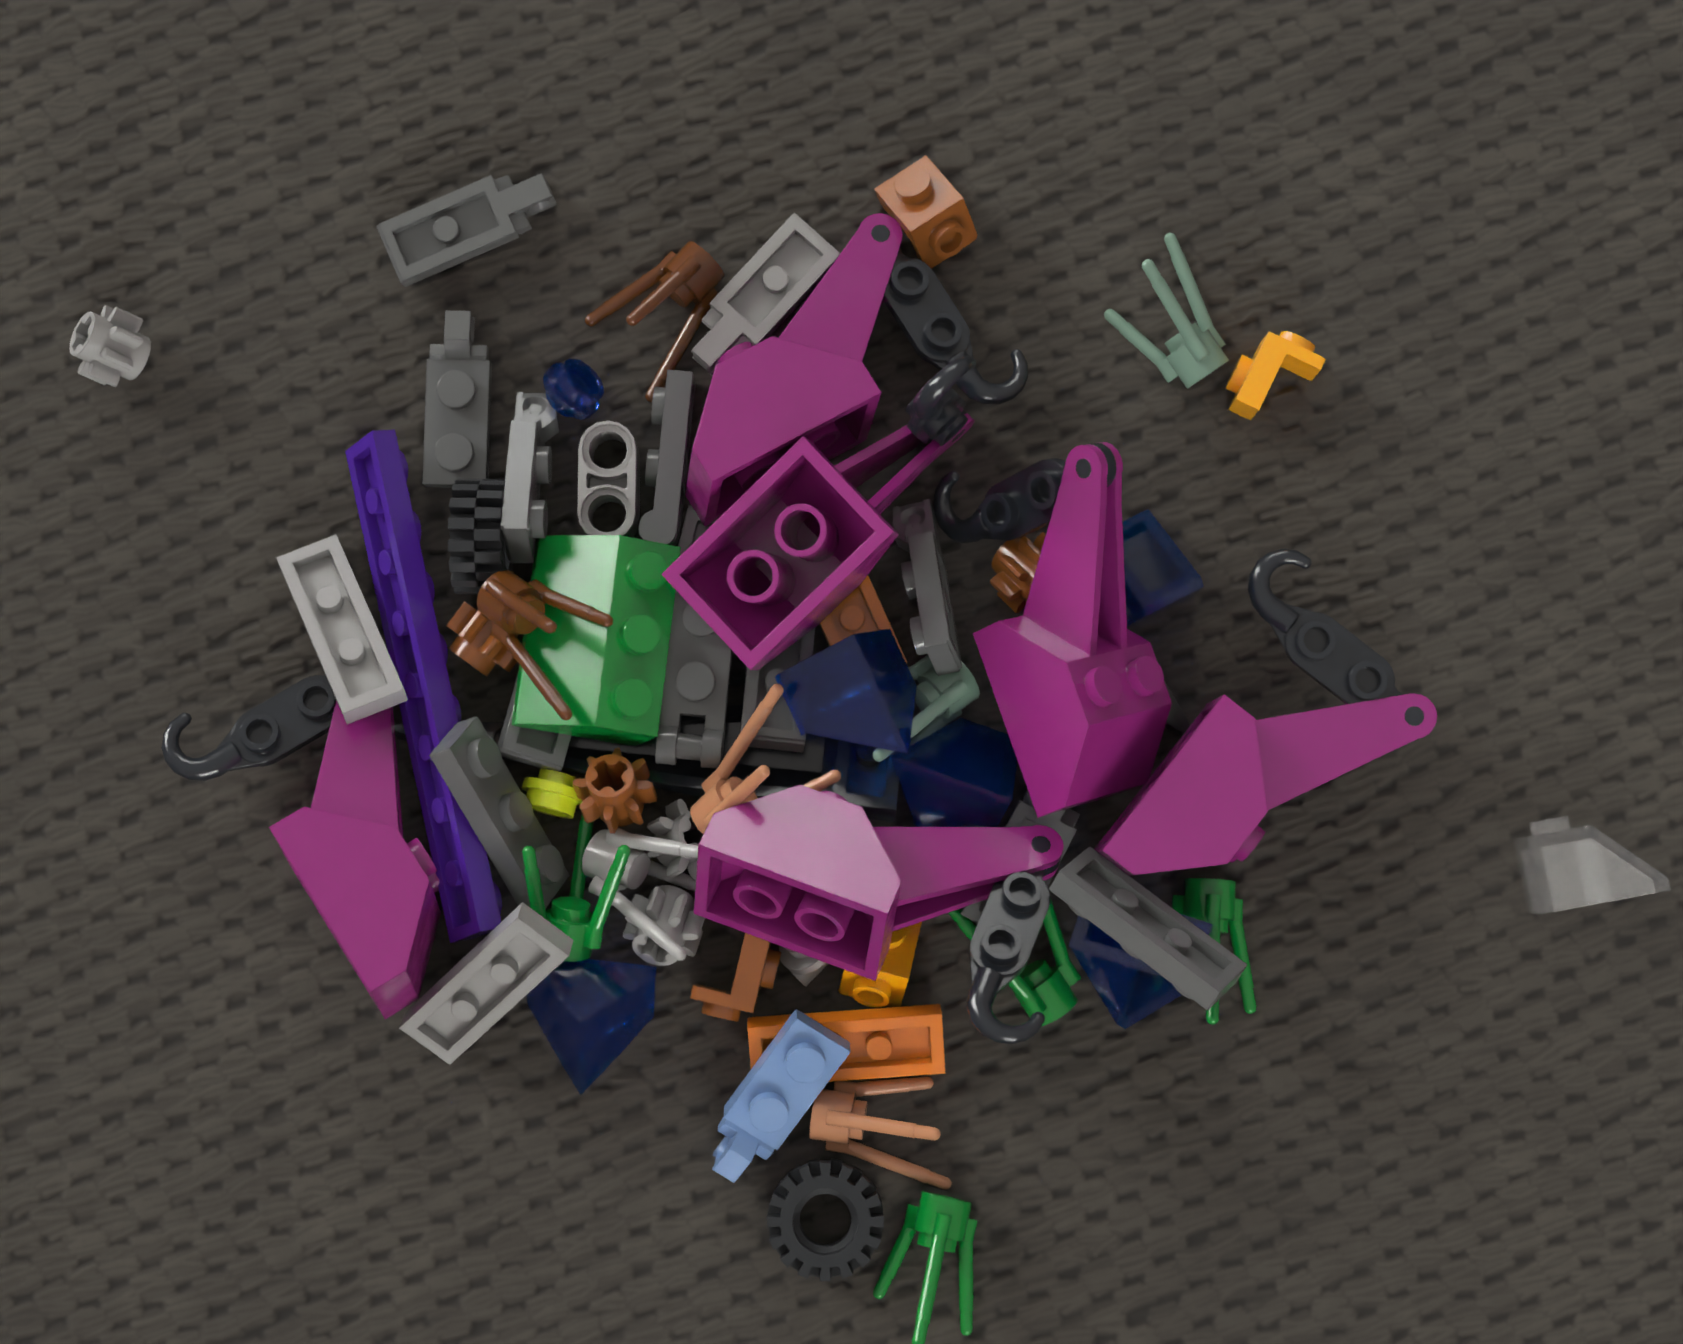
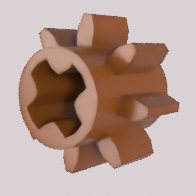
M1044 532L1034 542L1026 536L1006 541L1000 546L993 557L991 566L997 575L990 579V584L998 591L997 595L1015 613H1019L1026 605L1046 536Z
M464 601L446 625L458 634L448 649L486 677L496 664L510 672L517 661L507 647L491 635L494 623L478 609L475 610Z
M615 748L612 754H606L597 759L589 756L587 758L589 767L585 778L573 780V787L577 797L583 800L579 807L585 822L590 823L600 817L607 824L610 834H615L618 827L627 826L633 822L638 825L643 824L641 814L644 809V803L657 801L653 783L647 781L650 773L646 761L641 758L631 764L623 757L620 748Z

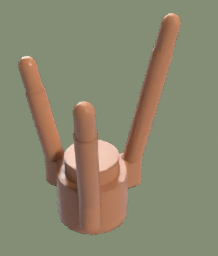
M774 684L770 688L718 768L702 783L705 794L690 808L692 820L702 834H704L714 813L758 799L754 791L769 776L770 769L768 766H759L744 780L738 777L728 779V777L783 694L784 688L781 684ZM835 769L803 786L821 792L841 779V773Z
M907 1077L865 1082L835 1081L833 1090L823 1089L813 1102L809 1139L826 1141V1151L846 1153L944 1190L949 1189L952 1185L948 1177L850 1140H862L864 1130L909 1138L938 1140L941 1135L938 1128L866 1116L867 1101L855 1100L856 1097L931 1089L934 1085L931 1077Z

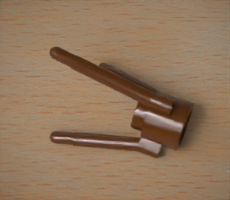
M688 241L677 254L671 251L656 267L602 303L601 306L585 317V323L588 326H594L658 282L659 286L626 317L628 325H637L667 297H670L683 308H686L692 301L696 304L646 392L645 397L648 402L653 400L655 387L665 386L667 369L675 370L701 325L702 318L710 310V302L718 294L714 287L725 277V274L709 253L695 242Z
M498 571L491 575L481 586L476 601L478 610L494 623L491 635L507 647L562 720H569L572 717L571 709L517 636L518 634L531 633L537 627L547 633L556 631V623L545 615V603L604 627H610L613 624V618L611 615L599 611L592 606L549 589L537 579L527 583L512 571Z

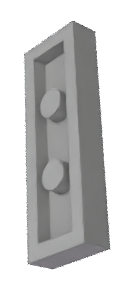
M335 534L276 557L346 724L348 725L407 701L405 689L337 535Z
M522 902L405 1012L399 1029L450 1065L569 957L574 940Z

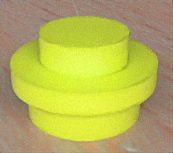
M540 769L538 778L526 777L523 780L522 789L527 792L526 796L534 811L555 817L572 819L576 806L580 805L583 801L577 797L573 787V780L577 778L549 769Z

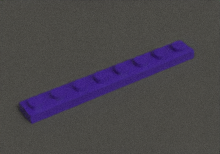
M395 429L374 430L348 448L345 453L387 650L408 699L400 703L399 706L432 861L437 869L435 873L439 879L438 889L450 943L485 935L502 922L500 917L502 898L498 886L492 880L487 852L429 756L454 725L461 721V709L457 698L452 694L446 667L448 659L447 644L438 630L433 607L434 584L431 576L425 570L420 547L421 524L417 514L412 510L407 487V460L405 455L399 450Z

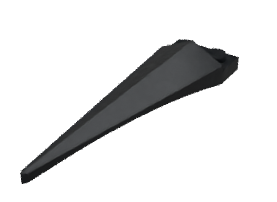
M844 691L809 696L804 751L793 752L748 747L728 779L738 777L744 780L759 766H768L770 769L769 776L754 791L757 797L761 798L797 785H804L835 769L840 771L841 779L822 791L837 793L848 802L861 806L868 819L895 822L902 746L881 762L875 761L873 752L904 726L907 698L873 694L853 701H845L842 696ZM743 705L728 706L723 758L740 734ZM681 717L680 733L703 735L705 718ZM481 722L489 737L498 745L504 722ZM396 725V737L399 740L407 741L404 725ZM571 736L561 770L586 775L589 767L587 762L589 756L597 759L600 756L612 754L615 748H620L623 757L631 764L641 758L646 761L650 773L647 781L653 783L654 788L702 797L705 794L702 783L716 769L702 768L701 761L677 759L676 765L657 764V737L637 746H629ZM502 757V759H504V760H509V761L518 762V761H515V760H512V759H509V758H506V757Z

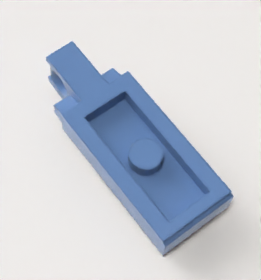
M794 1010L724 1105V1116L717 1126V1131L725 1135V1137L713 1152L715 1164L712 1170L734 1183L752 1162L755 1154L767 1160L774 1149L778 1150L850 1054V1042L801 1011Z

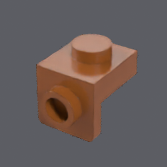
M926 155L874 188L884 210L898 221L902 231L911 240L918 259L925 262L931 269L947 258L956 255L964 247L975 241L978 236L964 198Z
M745 933L731 992L694 984L690 998L704 1001L701 1010L703 1014L739 1022L741 1011L755 1012L761 987L773 990L782 952L770 949L771 942Z

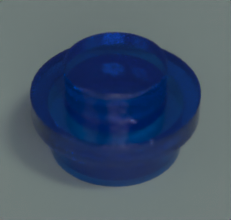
M568 359L564 363L553 364L543 376L546 398L549 404L561 415L585 420L598 410L599 399L604 394V387L597 373L586 363L578 359Z

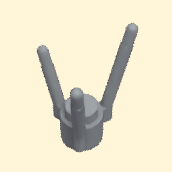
M620 828L616 830L615 834H610L609 829L597 832L589 841L582 858L584 875L593 879L589 885V892L600 896L618 848L621 845H627L630 848V855L612 905L676 960L681 961L685 959V949L619 891L626 888L636 889L642 884L647 874L682 888L695 891L696 880L690 875L681 873L669 879L666 877L667 867L651 861L648 854L644 853L643 850L680 857L698 858V845L633 834Z

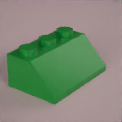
M546 535V538L536 539L531 581L537 579L555 592L611 615L613 624L610 627H604L546 603L544 604L545 615L556 623V631L547 633L537 627L531 633L523 635L522 644L571 709L572 717L569 720H562L519 665L512 726L629 746H637L658 737L676 593L673 586L661 574L680 556L681 547L622 535Z

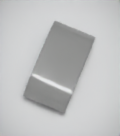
M608 420L597 422L587 428L580 439L578 448L577 513L579 523L587 535H622L633 538L638 531L640 522V453L630 431L618 422ZM617 440L625 444L627 448L626 457L617 467L605 469L594 464V452L604 441ZM615 502L625 507V521L620 528L612 532H602L593 527L594 512L602 504Z

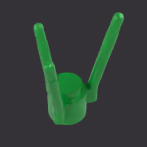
M583 815L579 824L569 897L553 899L552 907L546 911L535 849L533 846L528 845L522 850L530 908L574 940L570 955L564 960L569 962L586 960L591 957L592 949L601 948L603 927L630 855V848L627 845H621L618 848L592 914L590 912L591 904L583 899L586 875H584L582 870V858L589 841L592 839L594 821L586 823Z
M1187 878L1185 879L1184 895H1172V908L1186 919H1189L1191 923L1219 944L1220 933H1228L1229 925L1233 954L1247 964L1238 982L1244 1010L1248 1014H1252L1256 1011V1001L1242 921L1243 899L1235 898L1236 881ZM1156 972L1152 988L1155 992L1160 993L1164 991L1167 979ZM1219 1000L1209 1010H1206V1020L1211 1025L1219 1021Z
M1050 900L1048 912L1043 923L1056 966L1050 967L1045 959L1037 960L1027 965L1024 971L1008 984L1029 1018L1035 1012H1041L1045 1016L1042 1026L1061 1018L1077 1004L1078 999L1070 986L1081 979L1080 974L1069 958L1052 900ZM961 909L948 912L957 923V926L971 941L976 925L971 919L960 914Z
M922 1191L919 1206L911 1204L907 1206L903 1227L873 1289V1296L876 1299H882L885 1296L916 1231H918L917 1244L930 1248L915 1319L912 1344H925L944 1251L955 1253L957 1241H959L960 1331L965 1336L970 1335L973 1331V1240L978 1220L969 1218L972 1202Z

